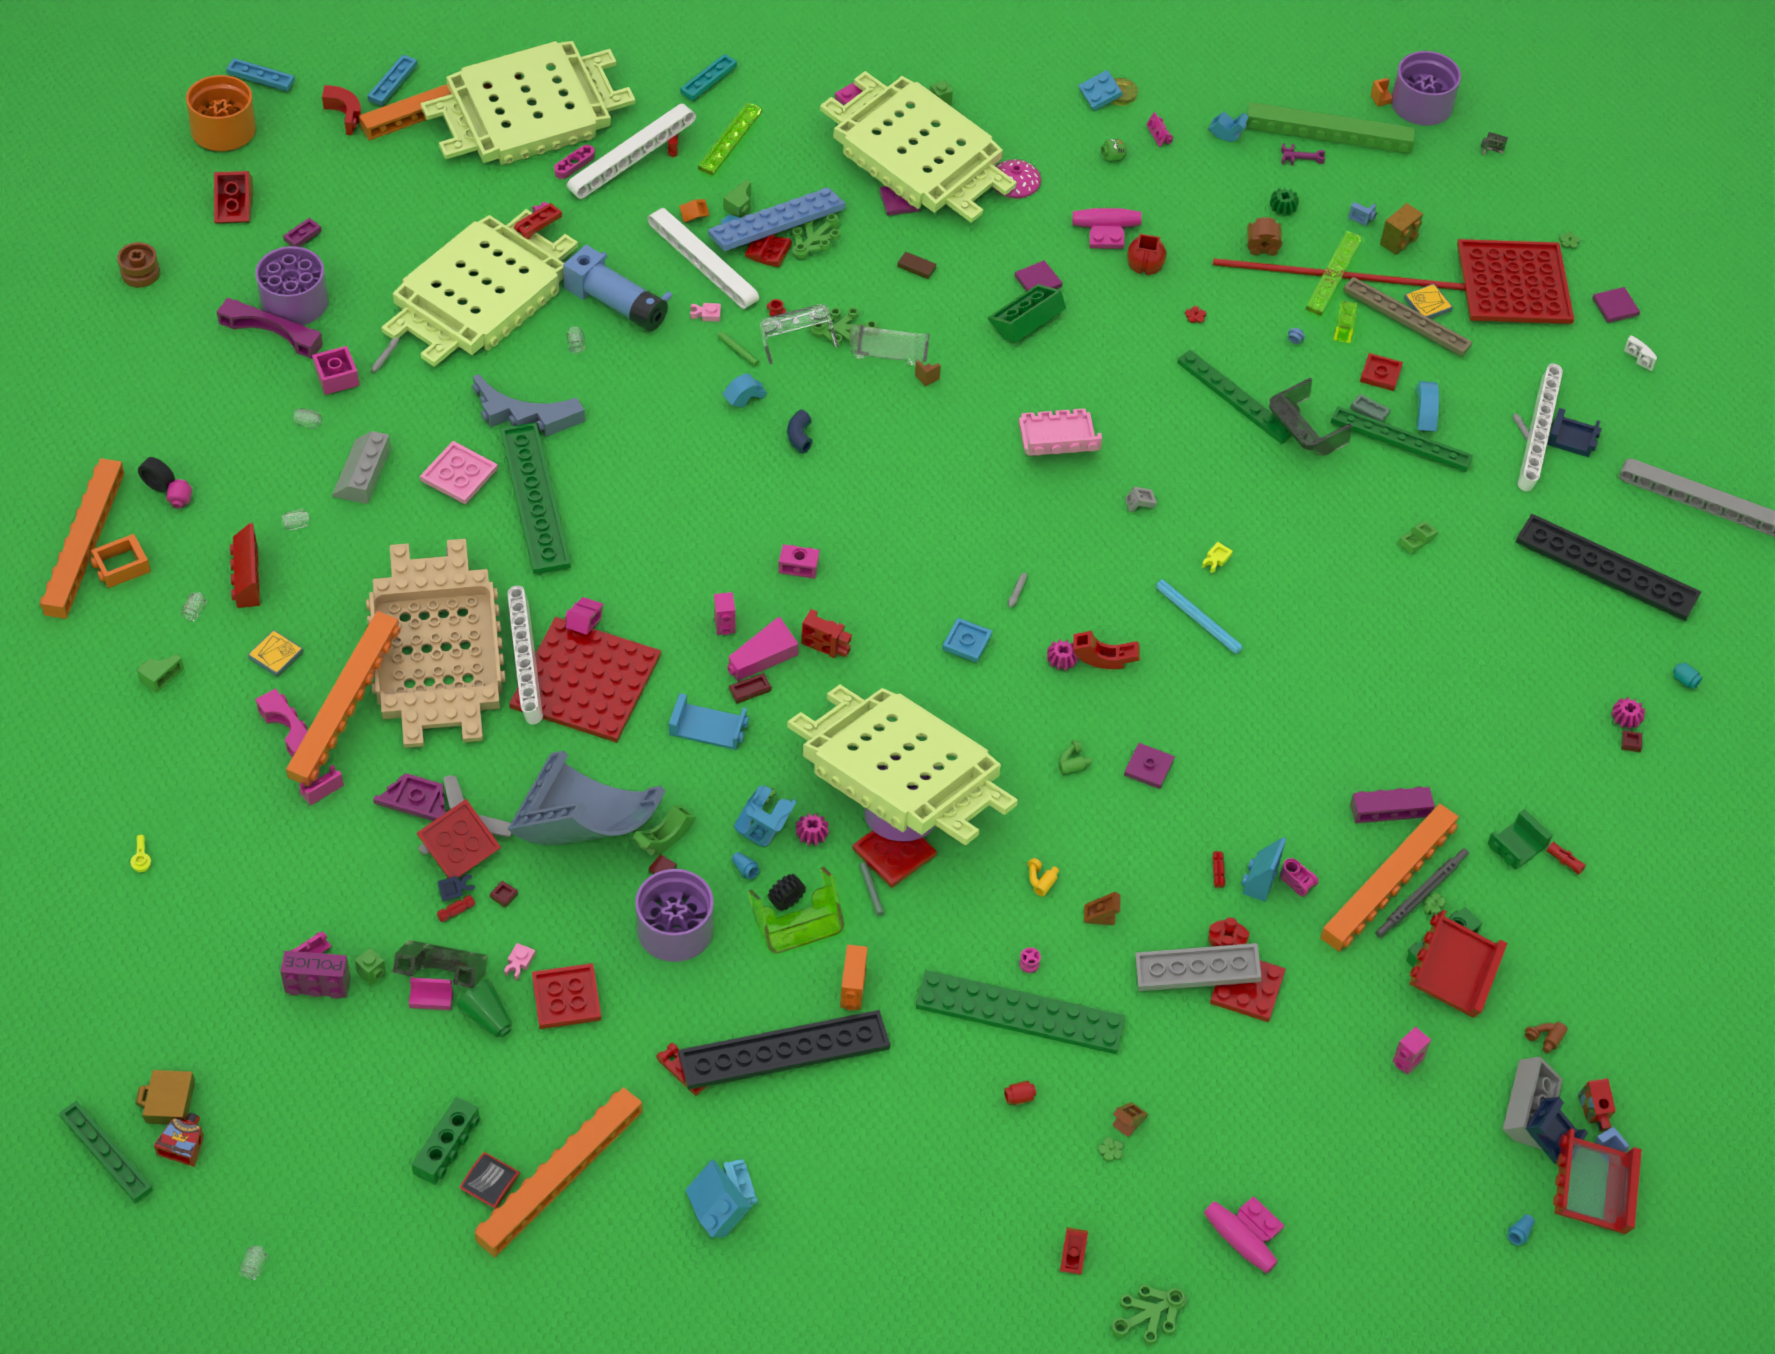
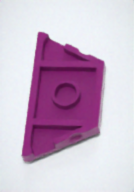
M407 773L398 778L397 782L389 785L387 791L380 796L376 795L373 798L374 804L431 821L445 814L443 784Z

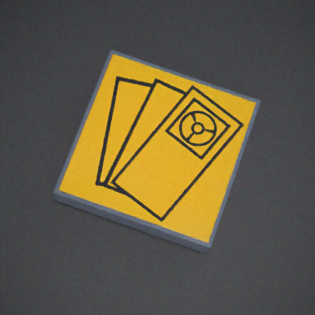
M1435 284L1407 293L1404 296L1405 301L1413 310L1430 319L1448 313L1453 308Z
M273 630L248 654V658L276 677H279L303 653V648Z

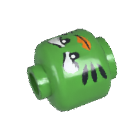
M1108 139L1101 147V155L1109 162L1121 161L1127 154V146L1121 139Z

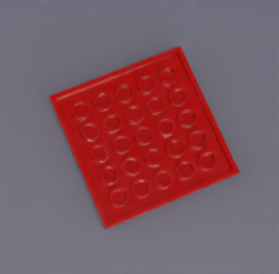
M1458 239L1457 248L1470 321L1573 324L1574 315L1559 242Z
M555 617L535 654L543 713L542 719L617 743L661 657V650L596 629H592L588 634H583L566 628L567 620ZM518 687L509 703V707L523 712Z

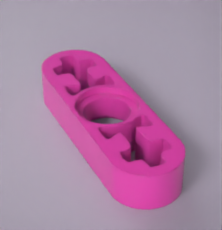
M583 145L556 163L554 166L555 176L559 179H565L595 158L594 147ZM572 160L579 161L576 164L571 163Z

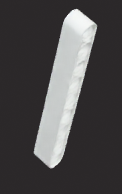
M685 104L677 105L572 177L567 183V189L579 199L586 197L691 125L696 119L695 112Z
M660 208L647 217L650 226L742 309L749 307L759 300L757 291L665 208Z
M1557 364L1548 365L1539 386L1518 479L1519 488L1526 492L1534 488L1540 477L1563 373L1562 368Z
M513 586L508 590V602L520 704L526 722L537 724L542 720L543 713L529 602L522 586Z

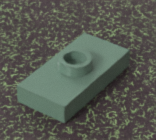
M1359 394L1350 406V409L1381 422H1384L1391 411L1362 394Z

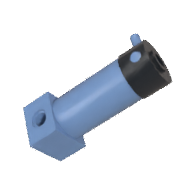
M585 245L563 264L565 289L582 300L591 295L648 332L654 331L663 322L668 310L667 301L672 297V293L667 291L660 298L605 266V259L607 258L605 252L599 253L590 246Z

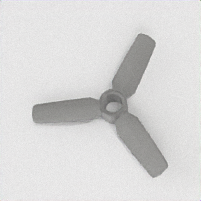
M449 775L444 777V784L449 807L452 809L461 803L464 798L456 776ZM478 815L492 835L512 836L513 833L508 830L511 823ZM424 844L418 847L421 854H429Z

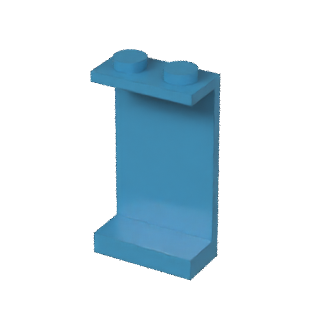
M679 693L669 722V735L737 750L739 743L743 742L745 734L743 729L748 727L750 717L747 716V708L744 707L741 715H735L687 704V695Z

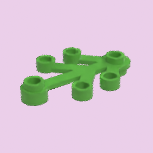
M834 213L828 214L825 223L814 233L812 228L813 220L803 223L808 238L804 243L802 241V228H794L792 234L796 240V245L792 248V252L795 257L804 259L808 256L809 252L829 250V240L836 241L841 238L840 230L836 229L840 225L839 217ZM828 229H833L830 231V234L823 235Z
M835 307L830 310V315L822 321L812 322L810 324V332L815 337L824 336L834 346L842 344V337L848 340L852 346H857L860 343V336L858 334H850L848 331H864L867 336L873 337L878 334L879 326L873 320L868 321L866 324H848L851 320L858 318L859 311L855 307L849 308L848 314L836 324H830L833 320L841 317V310ZM829 331H835V332L838 333V334H834V335H833V334H832L831 332H829Z
M1148 1285L1140 1286L1138 1291L1139 1297L1143 1300H1147L1150 1297L1162 1300L1157 1304L1135 1299L1128 1294L1123 1295L1120 1300V1306L1123 1309L1128 1310L1133 1307L1144 1311L1127 1320L1124 1318L1115 1319L1112 1323V1333L1119 1338L1125 1337L1129 1329L1150 1318L1148 1330L1145 1332L1143 1340L1147 1345H1154L1157 1340L1156 1330L1160 1313L1168 1309L1167 1320L1162 1325V1332L1165 1335H1172L1176 1327L1174 1322L1177 1310L1183 1308L1186 1303L1184 1292L1178 1288L1164 1292L1153 1289ZM1147 1290L1149 1294L1144 1295L1141 1291ZM1177 1298L1179 1302H1173L1171 1299ZM1123 1300H1129L1130 1304H1125ZM1165 1326H1171L1172 1330H1167ZM1121 1327L1124 1331L1119 1332L1116 1328ZM1151 1335L1154 1339L1149 1340L1146 1336Z

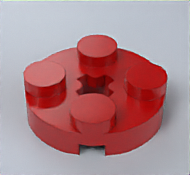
M1229 917L1210 925L1208 941L1213 947L1247 944L1250 934L1243 925L1237 923L1236 919Z

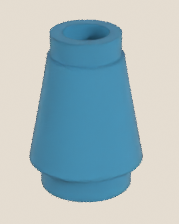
M740 852L732 856V862L744 878L753 879L758 875L760 868L757 862Z
M1524 1215L1508 1229L1507 1237L1510 1242L1515 1245L1527 1242L1535 1223L1532 1216Z

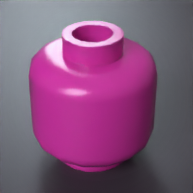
M176 479L168 485L166 500L174 508H183V506L190 504L192 487L187 481Z

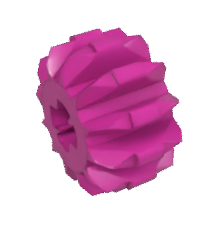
M1059 639L1058 643L1053 641L1047 649V662H1050L1051 667L1056 666L1057 670L1063 668L1066 671L1068 668L1073 669L1074 665L1077 664L1078 657L1073 650V643L1069 644L1068 639L1065 642Z
M1629 697L1625 698V700L1620 698L1612 708L1614 724L1620 723L1621 728L1624 726L1628 730L1632 727L1637 728L1644 720L1645 709L1642 708V703H1636V698L1634 700H1630Z
M807 813L806 817L801 816L796 823V836L800 838L801 843L807 842L808 846L811 843L817 846L818 841L824 843L825 837L829 835L828 821H825L824 816L818 817L817 813L814 816Z

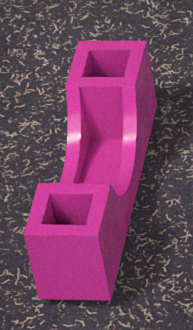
M275 688L255 699L257 710L266 723H281L290 728V732L284 740L286 750L293 758L308 729L304 721H299L297 718L298 715L295 709L288 706L285 695H280Z

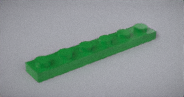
M77 1100L59 1113L60 1118L134 1203H137L153 1191L152 1186Z

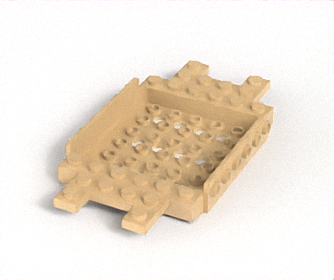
M466 539L447 540L448 556L410 559L409 543L390 545L392 577L373 579L374 593L369 592L370 599H366L367 611H371V615L367 616L368 625L376 611L397 618L399 622L400 633L397 638L392 640L389 653H385L383 656L381 667L374 672L375 682H372V693L376 694L378 704H381L383 719L402 718L404 748L424 746L423 729L462 726L463 743L483 741L480 711L500 709L499 694L502 693V682H505V672L500 670V666L504 665L503 654H499V649H502V638L497 636V632H501L500 621H496V616H500L499 605H495L494 601L498 599L497 588H493V582H489L488 569L469 571ZM460 609H466L468 614L461 617L457 612ZM441 611H447L449 616L447 618H440L438 614ZM427 612L430 614V617L427 620H421L419 615ZM408 614L411 618L409 621L403 622L400 620V616ZM462 642H469L471 647L464 650L460 648V644ZM448 643L452 648L449 651H443L441 646ZM425 645L432 647V651L429 653H424L421 649ZM405 647H411L413 652L405 655L402 653V650ZM465 675H472L474 677L470 683H466L462 679ZM448 676L453 677L454 682L447 685L443 682L444 678ZM432 678L435 680V683L432 686H426L424 681ZM408 680H413L416 683L412 688H407L404 684Z

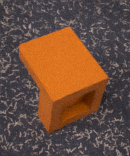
M1388 78L1373 81L1370 96L1377 107L1392 102V95L1388 91L1390 82Z
M705 199L693 200L679 206L684 222L710 216Z

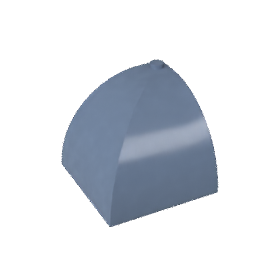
M553 752L549 755L508 830L523 840L543 845L571 844L626 834L637 829L650 818L661 803L666 790L662 786L647 788L646 791H627L610 787L581 774L567 765L565 761L569 755L566 752Z

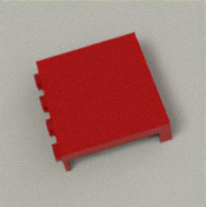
M1442 910L1440 913L1434 914L1430 921L1432 926L1423 938L1425 944L1416 956L1418 962L1410 972L1411 980L1409 984L1474 1018L1483 1010L1508 943L1503 940L1494 943L1445 917L1446 910Z

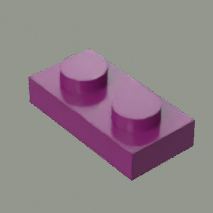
M308 218L283 235V239L290 246L300 247L322 231L321 226L311 218Z

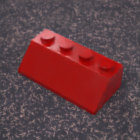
M249 523L233 536V544H230V555L233 556V559H230L231 571L234 570V574H231L232 586L234 585V589H231L232 601L236 600L237 608L260 606L258 544L254 524Z

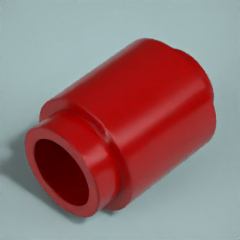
M1023 1081L1008 1085V1088H1004L1006 1102L1008 1105H1018L1033 1101L1034 1096H1036L1034 1084H1030L1029 1081Z

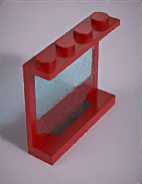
M1568 1130L1559 1140L1561 1152L1557 1159L1559 1171L1555 1179L1557 1191L1553 1198L1554 1214L1627 1234L1635 1228L1642 1149L1633 1147L1626 1153L1575 1138V1130Z

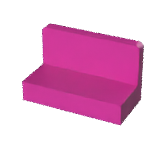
M410 978L409 1008L451 1010L453 999L452 980Z

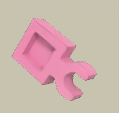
M703 303V307L691 304L690 318L697 319L702 317V321L720 322L721 304Z
M517 943L508 957L509 965L505 967V976L514 971L516 972L514 980H518L521 975L520 969L527 970L536 954L535 950Z

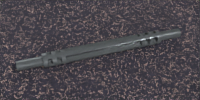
M1463 848L1453 859L1450 858L1386 919L1387 921L1375 932L1376 935L1381 938L1392 927H1396L1458 868V864L1469 854L1468 850Z

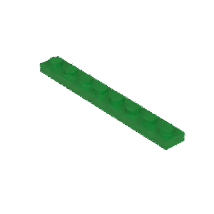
M1188 350L1178 358L1177 363L1280 444L1294 435V430L1192 350Z
M1337 406L1330 423L1465 472L1473 457L1472 454L1339 406Z

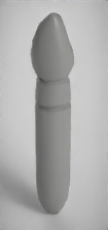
M394 338L390 341L389 346L371 368L372 373L378 371L393 349L397 347L399 338Z
M1514 413L1513 420L1527 441L1529 430L1524 424L1523 419Z
M1025 572L1020 575L1012 596L1009 598V607H1013L1018 601V597L1027 579Z

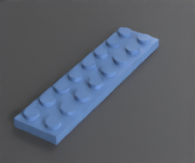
M829 187L823 188L820 191L806 194L803 197L777 204L774 207L763 209L760 212L746 215L737 220H731L722 225H717L714 228L708 229V236L723 251H727L846 209L845 202Z

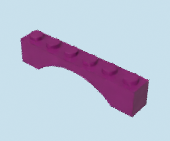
M227 297L217 310L219 324L234 330L259 328L272 331L285 338L293 346L297 354L313 359L312 355L316 354L323 345L321 332L299 323H294L286 318L278 317L270 312L262 311L254 306L246 305L238 300Z

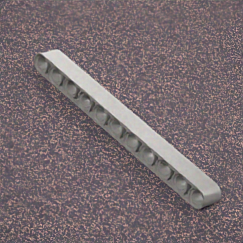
M1626 459L1622 466L1619 477L1626 483L1775 537L1774 510L1635 459Z

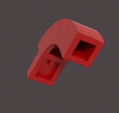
M324 85L322 94L323 108L338 110L346 114L344 122L346 135H353L354 128H357V123H360L359 115H362L358 98L345 88Z
M1092 631L1073 634V650L1079 659L1091 666L1102 669H1123L1125 663L1140 661V644L1138 641L1108 645L1098 641Z

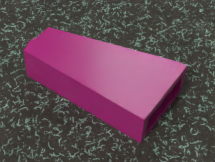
M778 617L729 656L728 672L731 676L734 675L737 681L745 679L797 656L798 643L781 617Z

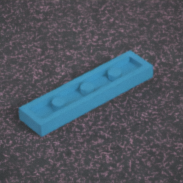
M402 55L368 94V101L383 106L418 65L417 60Z
M235 58L226 68L229 75L287 92L295 82L293 75Z

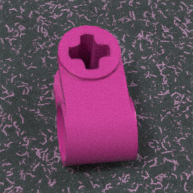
M1289 858L1284 861L1280 872L1281 880L1288 884L1298 895L1306 896L1308 890L1319 883L1318 878L1298 860Z

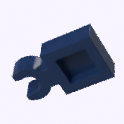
M455 875L436 881L442 901L462 896V889L473 890L475 885H466V880L472 878V875H464L461 880H458V877Z

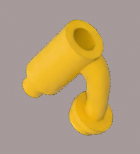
M1032 858L1027 862L1030 883L1034 887V892L1044 897L1058 879L1059 869L1053 866L1051 870H1046L1040 880H1038L1037 872L1041 870L1042 863L1038 859Z

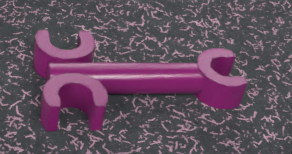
M1285 143L1282 144V165L1288 160L1293 166L1295 158L1315 160L1319 164H1324L1325 162L1324 150H1318L1316 153L1295 152L1294 144H1291V148H1286Z

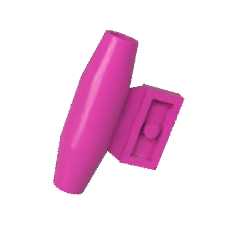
M1090 208L1073 211L1072 225L1092 228L1090 230V248L1124 249V230L1122 228L1141 226V211L1123 208Z
M1254 1196L1239 1209L1237 1215L1216 1201L1211 1203L1204 1211V1215L1219 1235L1244 1259L1266 1274L1278 1263V1260L1264 1242L1271 1241L1283 1230L1285 1225Z

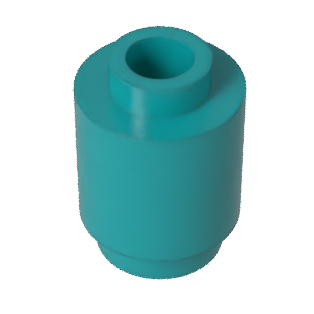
M1686 662L1683 664L1679 663L1673 670V673H1675L1673 677L1688 688L1695 689L1703 678L1700 676V672Z

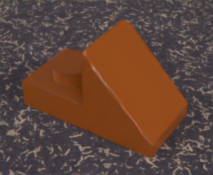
M1113 892L1085 904L1084 922L1089 924L1115 925V914L1120 912L1121 895Z
M1132 1102L1118 1107L1113 1115L1117 1118L1113 1126L1129 1137L1146 1119L1148 1113Z

